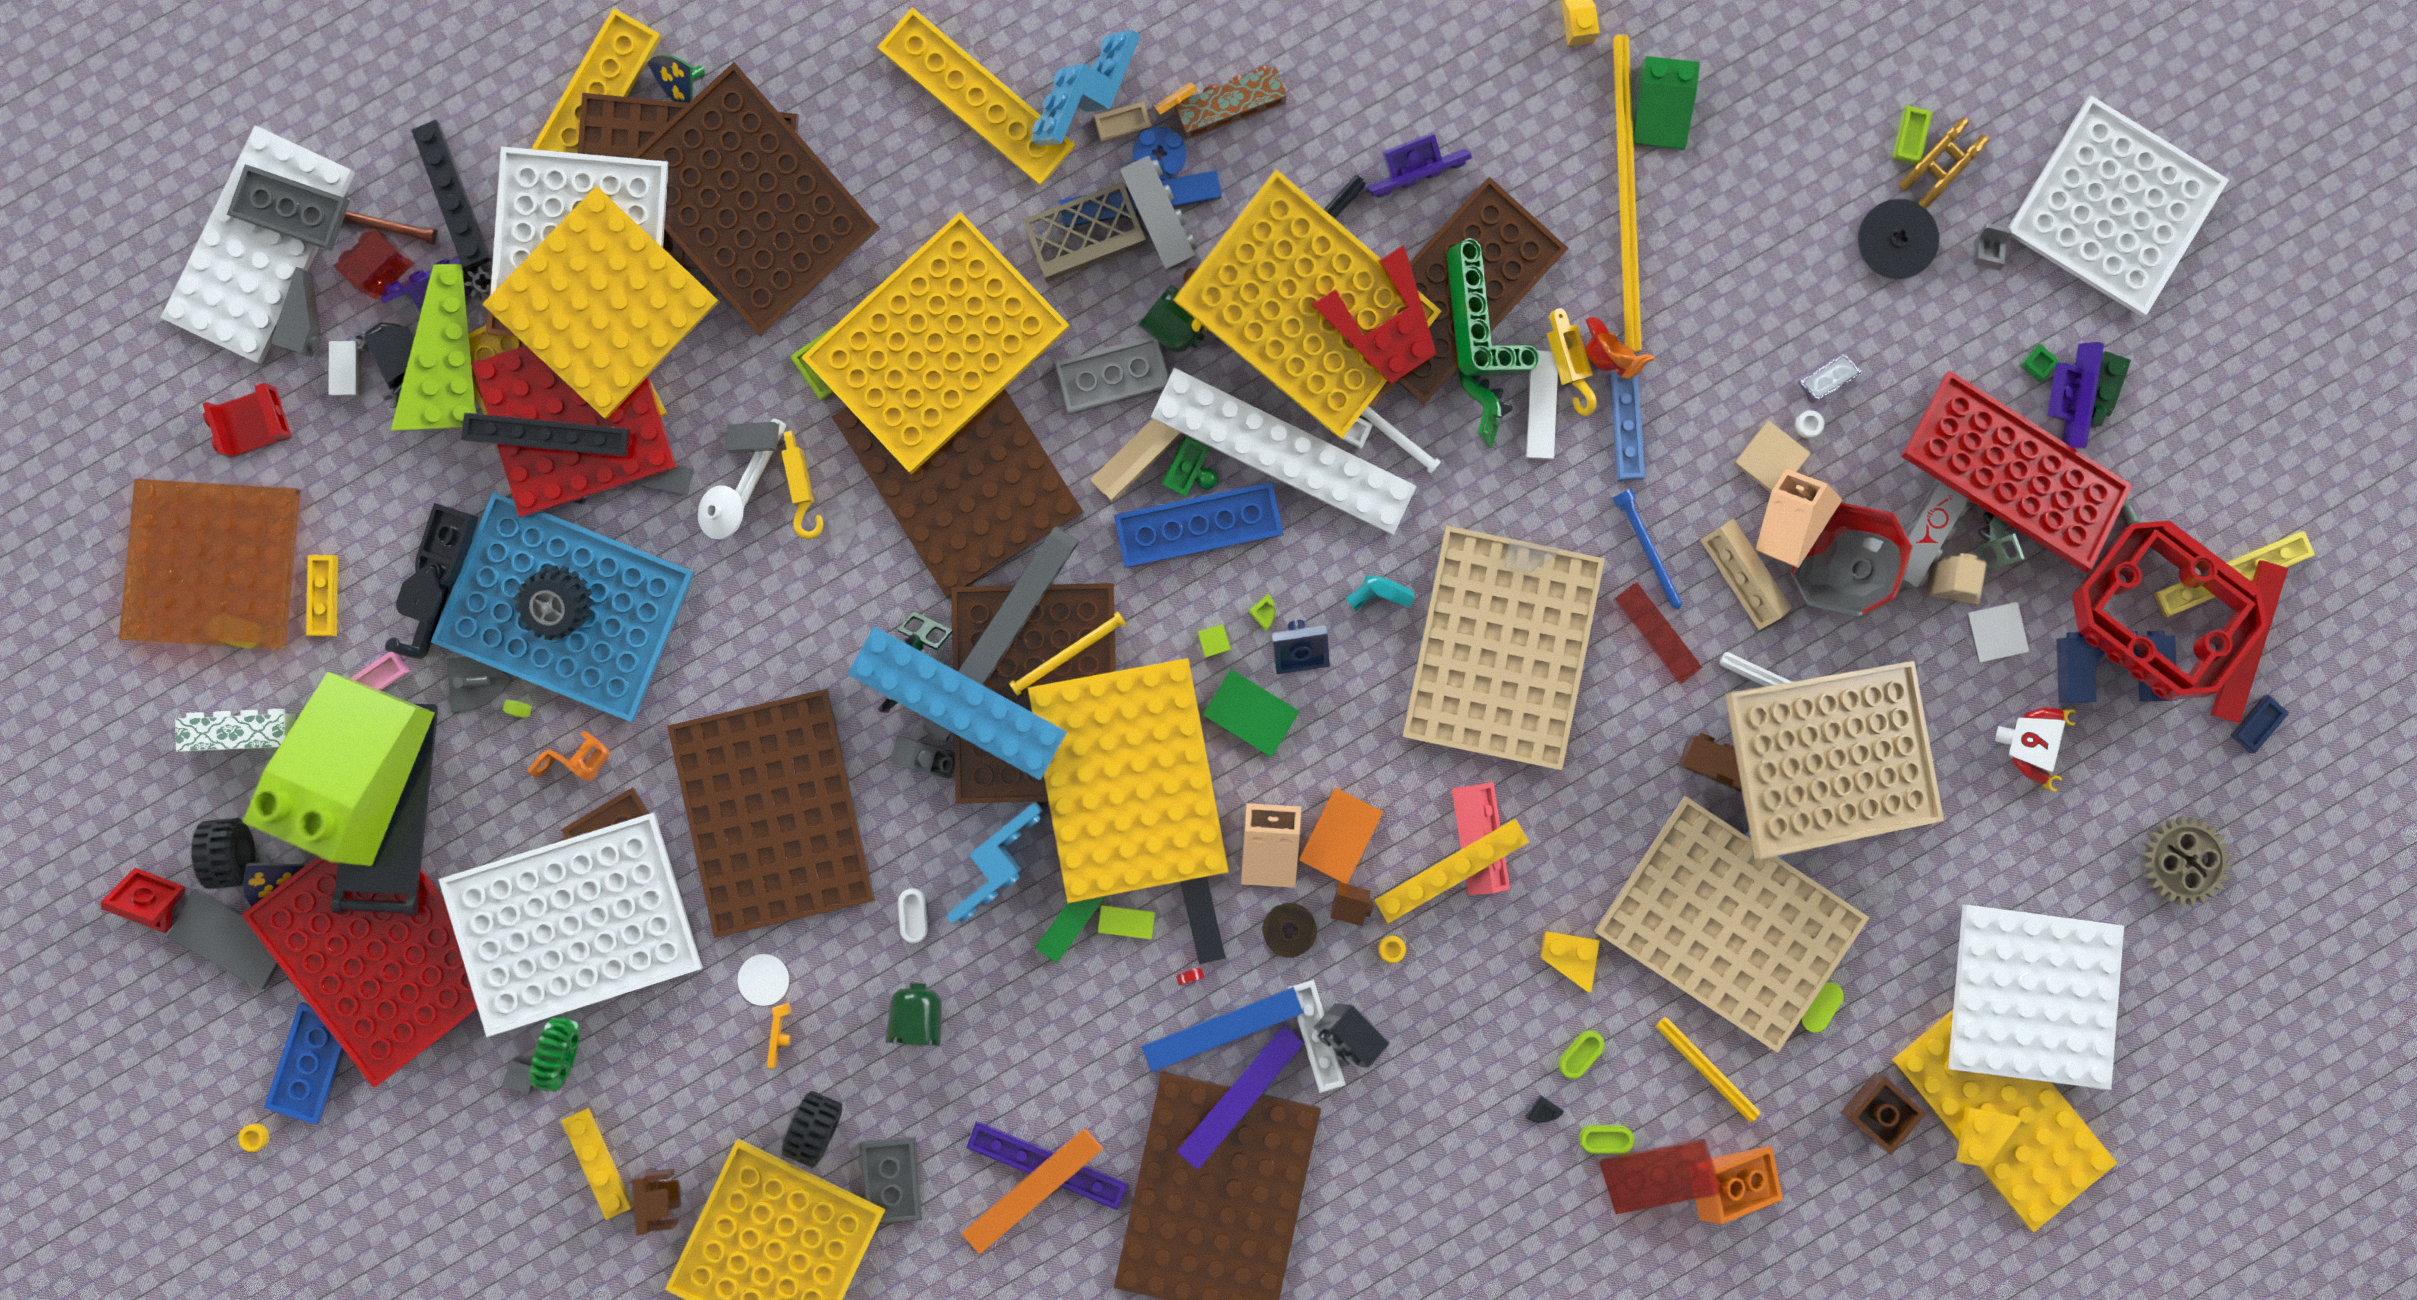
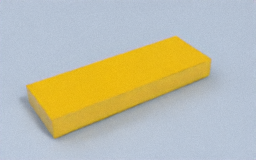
M308 555L306 636L337 637L338 556Z

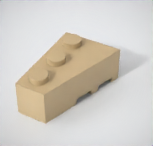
M1960 554V557L1942 558L1941 562L1931 564L1926 596L1979 605L1986 562L1978 561L1976 555Z

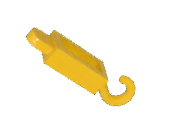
M1558 308L1552 311L1549 316L1553 331L1547 333L1548 341L1562 385L1571 383L1587 400V406L1583 408L1580 405L1579 398L1574 397L1572 399L1574 409L1582 416H1590L1596 408L1597 401L1594 392L1583 379L1591 377L1593 374L1585 353L1578 325L1570 326L1566 312Z
M793 431L784 432V440L787 450L781 452L792 503L798 506L793 520V528L799 537L812 540L822 532L824 526L823 519L820 515L815 516L817 525L812 531H805L801 526L806 511L815 502L804 451L797 447Z

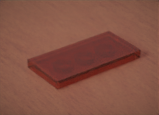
M1705 1138L1609 1157L1599 1161L1616 1214L1720 1195L1722 1192Z

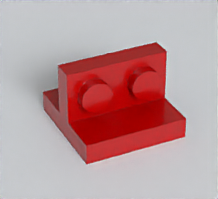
M134 868L101 901V910L167 933L172 927V907L184 896L185 886Z

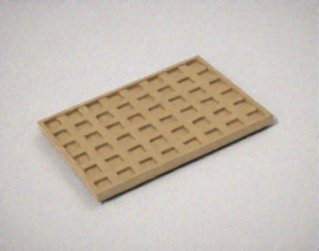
M1446 525L1402 737L1562 770L1605 558Z
M1684 796L1594 932L1779 1053L1870 917L1779 857L1755 859L1750 838Z

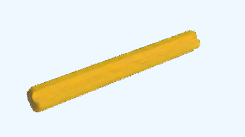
M1664 1017L1657 1023L1656 1028L1749 1122H1753L1759 1117L1760 1111L1668 1018Z

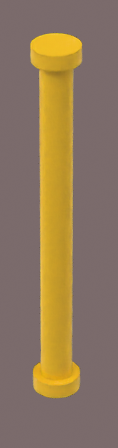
M1117 611L1114 613L1115 617L1016 682L1014 680L1009 682L1017 696L1021 695L1022 690L1119 626L1124 627L1127 625L1120 613Z

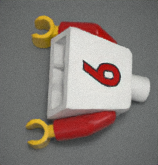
M2042 707L2025 713L2023 718H2018L2015 729L1998 726L1995 742L2011 745L2009 757L2013 758V765L2027 778L2042 784L2045 789L2056 792L2058 789L2053 788L2051 782L2053 779L2062 781L2060 776L2053 775L2064 726L2076 724L2068 720V714H2076V711L2074 709L2060 710Z

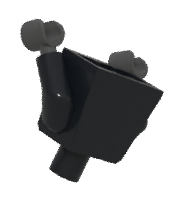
M380 322L365 333H356L354 337L355 339L363 340L358 349L370 350L390 390L393 389V392L385 393L383 399L390 400L393 398L394 403L390 408H396L414 337L408 326L402 327L400 324Z

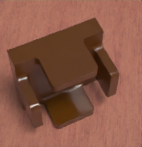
M645 1169L631 1180L636 1236L648 1235L653 1231L671 1230L679 1224V1218L666 1219L669 1217V1209L681 1206L679 1180L658 1181L671 1178L675 1174L674 1169Z

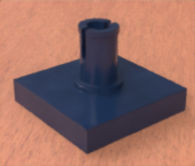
M1295 620L1288 623L1289 631L1272 633L1276 674L1330 667L1326 625L1305 628V622L1297 620L1298 629H1296Z

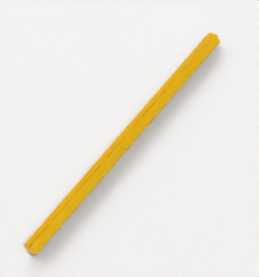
M1617 35L1613 38L1625 345L1630 347L1635 353L1641 351L1642 343L1630 47L1628 35Z

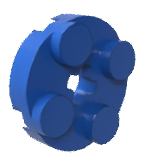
M1153 127L1142 131L1133 147V161L1136 162L1147 156H1150L1151 161H1154L1156 156L1152 155L1153 151H1157V148H1163V152H1167V156H1163L1162 161H1158L1163 175L1159 176L1161 181L1172 179L1179 171L1181 172L1186 162V147L1179 133L1166 127Z

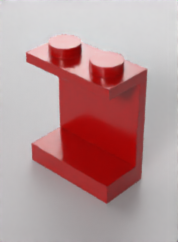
M262 383L254 386L255 393L219 405L210 402L202 403L205 410L203 413L204 421L210 427L213 435L211 443L219 455L232 458L292 438L276 387Z

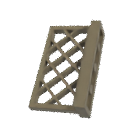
M1123 182L1022 219L1046 283L1146 245V239ZM1117 191L1121 192L1124 200L1120 209L1106 204L1109 194ZM1104 197L1102 201L1097 200L1098 198ZM1090 201L1100 205L1094 219L1080 213L1084 204ZM1125 205L1129 214L1123 211ZM1079 206L1077 211L1072 209L1074 207ZM1103 207L1117 213L1112 226L1098 221ZM1067 211L1075 215L1069 228L1056 223L1059 213ZM1122 215L1132 220L1135 229L1122 232L1115 229ZM1078 217L1092 222L1086 236L1073 230ZM1041 220L1050 225L1043 238L1033 233L1030 224ZM1095 225L1109 230L1106 240L1098 242L1090 238ZM1053 226L1067 232L1062 245L1048 240ZM1113 232L1118 234L1114 237H1111ZM1070 234L1084 240L1081 249L1072 251L1065 248ZM1036 239L1042 241L1040 247H1038ZM1088 242L1092 243V245L1086 247ZM1045 244L1059 249L1055 259L1044 263L1041 252ZM1063 251L1068 253L1066 255L1061 256Z

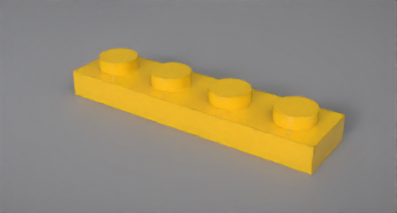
M589 1107L561 1120L605 1220L634 1207Z

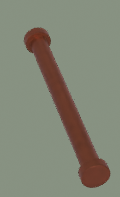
M346 211L343 220L349 223L426 240L428 244L432 245L435 244L438 232L434 228L427 230Z

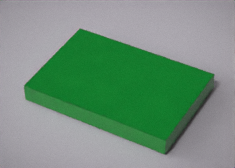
M1231 669L1203 715L1272 757L1300 711Z

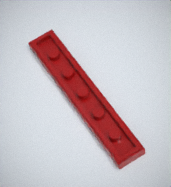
M2264 560L2258 561L2252 582L2261 589L2268 626L2219 692H2217L2211 716L2234 723L2241 722L2289 568Z

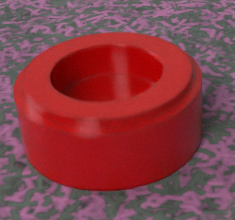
M1200 968L1178 974L1176 977L1179 986L1205 978L1203 970Z

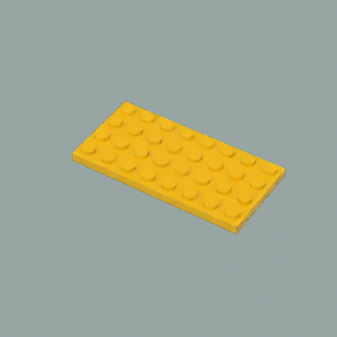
M1952 1009L1895 1056L1892 1062L1958 1143L1960 1141L1966 1106L2021 1118L2020 1124L1988 1167H1978L2029 1230L2035 1232L2114 1167L2117 1162L2052 1082L1948 1069L1953 1018Z

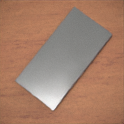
M1152 336L1054 362L1068 415L1163 390L1169 379L1160 342Z

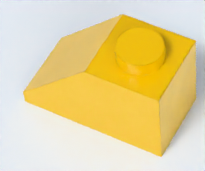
M1561 0L1567 46L1594 43L1600 32L1596 6L1593 0Z

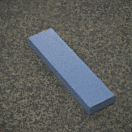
M1610 373L1617 481L1644 479L1645 465L1638 374L1633 378L1625 379L1617 373Z

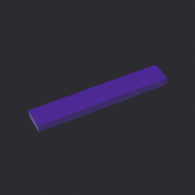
M1283 1025L1177 1150V1153L1198 1170L1302 1047L1304 1042Z
M979 1121L976 1122L966 1146L967 1149L1028 1174L1054 1154L1052 1151ZM1084 1165L1059 1187L1118 1210L1128 1183Z

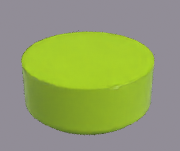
M505 700L502 710L512 716L528 718L530 717L532 706L516 700Z

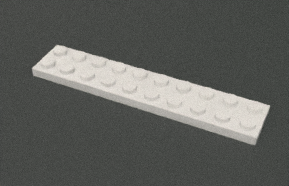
M1176 368L1173 369L1150 417L1391 535H1394L1416 488V485Z

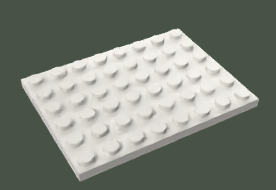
M655 812L438 879L486 1037L702 969Z

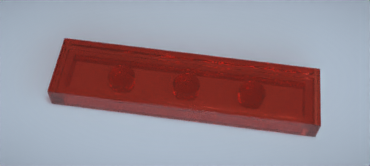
M1635 582L1614 598L1679 684H1682L1703 668L1638 582Z

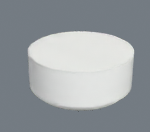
M1806 411L1800 414L1795 421V429L1803 438L1816 437L1824 428L1823 417L1816 411Z

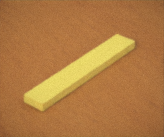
M2300 531L2226 563L2252 582L2259 560L2289 567L2315 556V553L2305 531ZM2181 581L2153 593L2163 618L2170 617L2216 597L2203 586L2189 588Z

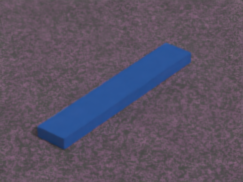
M1217 170L1161 181L1163 186L1168 184L1174 200L1170 202L1173 208L1222 198ZM1125 187L1135 215L1139 214L1128 188ZM1120 190L1109 194L1106 204L1120 209L1124 200ZM1083 196L1059 200V203L1062 205ZM1104 197L1098 198L1097 200L1102 201ZM1090 201L1084 204L1080 213L1094 219L1100 205ZM1125 205L1123 211L1129 214ZM1079 206L1074 207L1072 209L1077 211ZM1103 207L1098 221L1115 219L1117 213ZM1067 211L1061 212L1063 224L1069 228L1075 215ZM1078 217L1074 226L1090 224L1092 222Z
M1291 987L1144 1044L1142 1049L1150 1070L1153 1072L1301 1015L1304 1011L1295 988Z

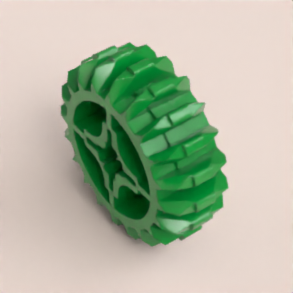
M555 1016L545 1025L539 1040H537V1046L532 1058V1065L530 1067L531 1085L543 1091L556 1092L565 1084L566 1078L569 1076L571 1068H573L580 1042V1026L576 1021L566 1017L560 1018Z

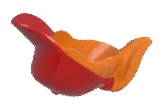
M1589 317L1585 320L1592 336L1585 347V353L1593 366L1605 371L1614 370L1623 378L1630 379L1636 376L1648 362L1655 359L1650 354L1636 357L1633 350L1620 343L1616 335L1609 333L1603 321L1597 317Z

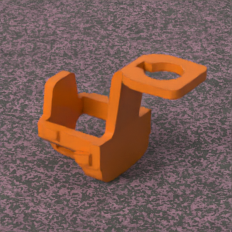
M583 731L581 735L586 739V742L580 746L571 759L558 752L546 750L536 758L527 770V773L540 778L556 758L580 778L593 782L598 776V770L608 759L610 751L592 734ZM593 747H596V750L584 763L583 760ZM544 760H546L545 764L541 768L537 769L538 766Z

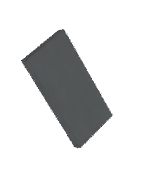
M245 164L227 215L332 251L350 200Z
M194 889L167 938L259 989H266L279 964L241 916L243 913L199 889Z

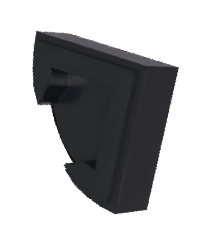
M1540 1095L1525 1117L1535 1123H1544L1559 1118L1564 1110Z

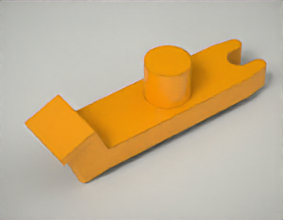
M789 1002L772 1008L773 1022L767 1068L769 1069L776 1068L779 1046L789 1047L791 1035L781 1034L783 1016L792 1012Z

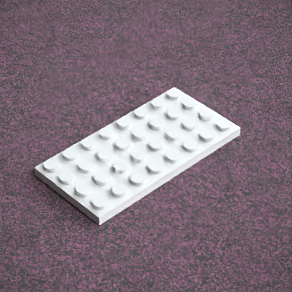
M255 125L161 318L262 365L272 345L273 334L295 268L299 267L308 271L319 247L227 215L244 165L247 164L344 197L355 172Z

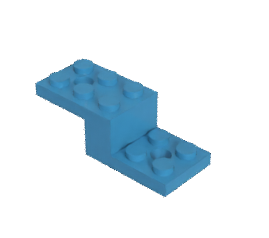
M1133 30L1109 34L1103 40L1100 48L1102 52L1092 68L1086 64H1079L1059 69L1053 79L1055 84L1053 90L1043 102L1044 111L1041 118L1033 126L1032 132L1034 134L1031 142L1039 146L1062 144L1077 107L1085 112L1110 109L1141 35Z
M1039 802L1033 803L969 854L989 881L946 915L952 924L957 920L961 924L978 912L975 909L976 905L981 903L984 907L999 895L996 890L1000 886L1006 889L1020 878L1017 873L1022 868L1002 843L1006 846L1010 845L1021 836L1019 832L1021 828L1026 826L1029 829L1042 819L1040 813L1044 809Z

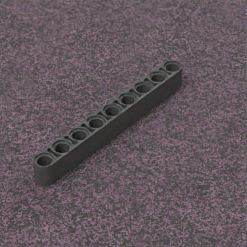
M1057 526L1053 528L959 669V673L983 686L986 684L1079 543L1078 540ZM928 718L922 726V729L943 743H946L953 734V732Z

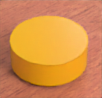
M1389 935L1380 941L1378 952L1384 961L1397 963L1404 958L1406 946L1399 937Z
M258 1123L245 1126L238 1135L240 1147L247 1152L259 1151L269 1141L267 1128Z

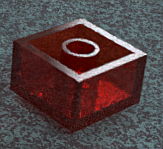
M373 228L370 231L364 232L359 237L358 243L351 249L344 251L339 256L338 262L333 266L355 289L377 300L385 291L384 287L397 281L415 262L392 239Z

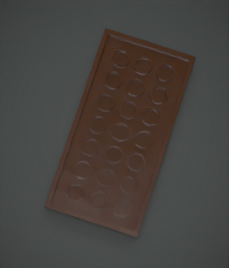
M1488 177L1409 262L1417 290L1441 310V313L1429 327L1437 354L1396 380L1423 406L1459 368L1447 263L1448 250L1469 238L1476 240L1481 246L1490 333L1568 250L1565 244L1491 177Z

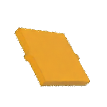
M1189 82L1155 104L1154 107L1161 115L1197 92L1198 89L1192 82Z

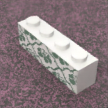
M268 709L267 715H258V710H241L240 716H231V711L213 712V717H204V712L186 713V718L175 719L176 751L279 747L294 725L296 714H285V709Z

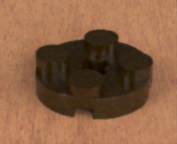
M1288 902L1274 906L1267 913L1263 922L1262 933L1266 944L1275 954L1281 957L1294 958L1312 947L1317 935V926L1312 914L1304 906ZM1289 922L1294 923L1293 927L1297 929V933L1291 934L1290 938L1285 937L1286 933L1282 931V927L1287 926Z

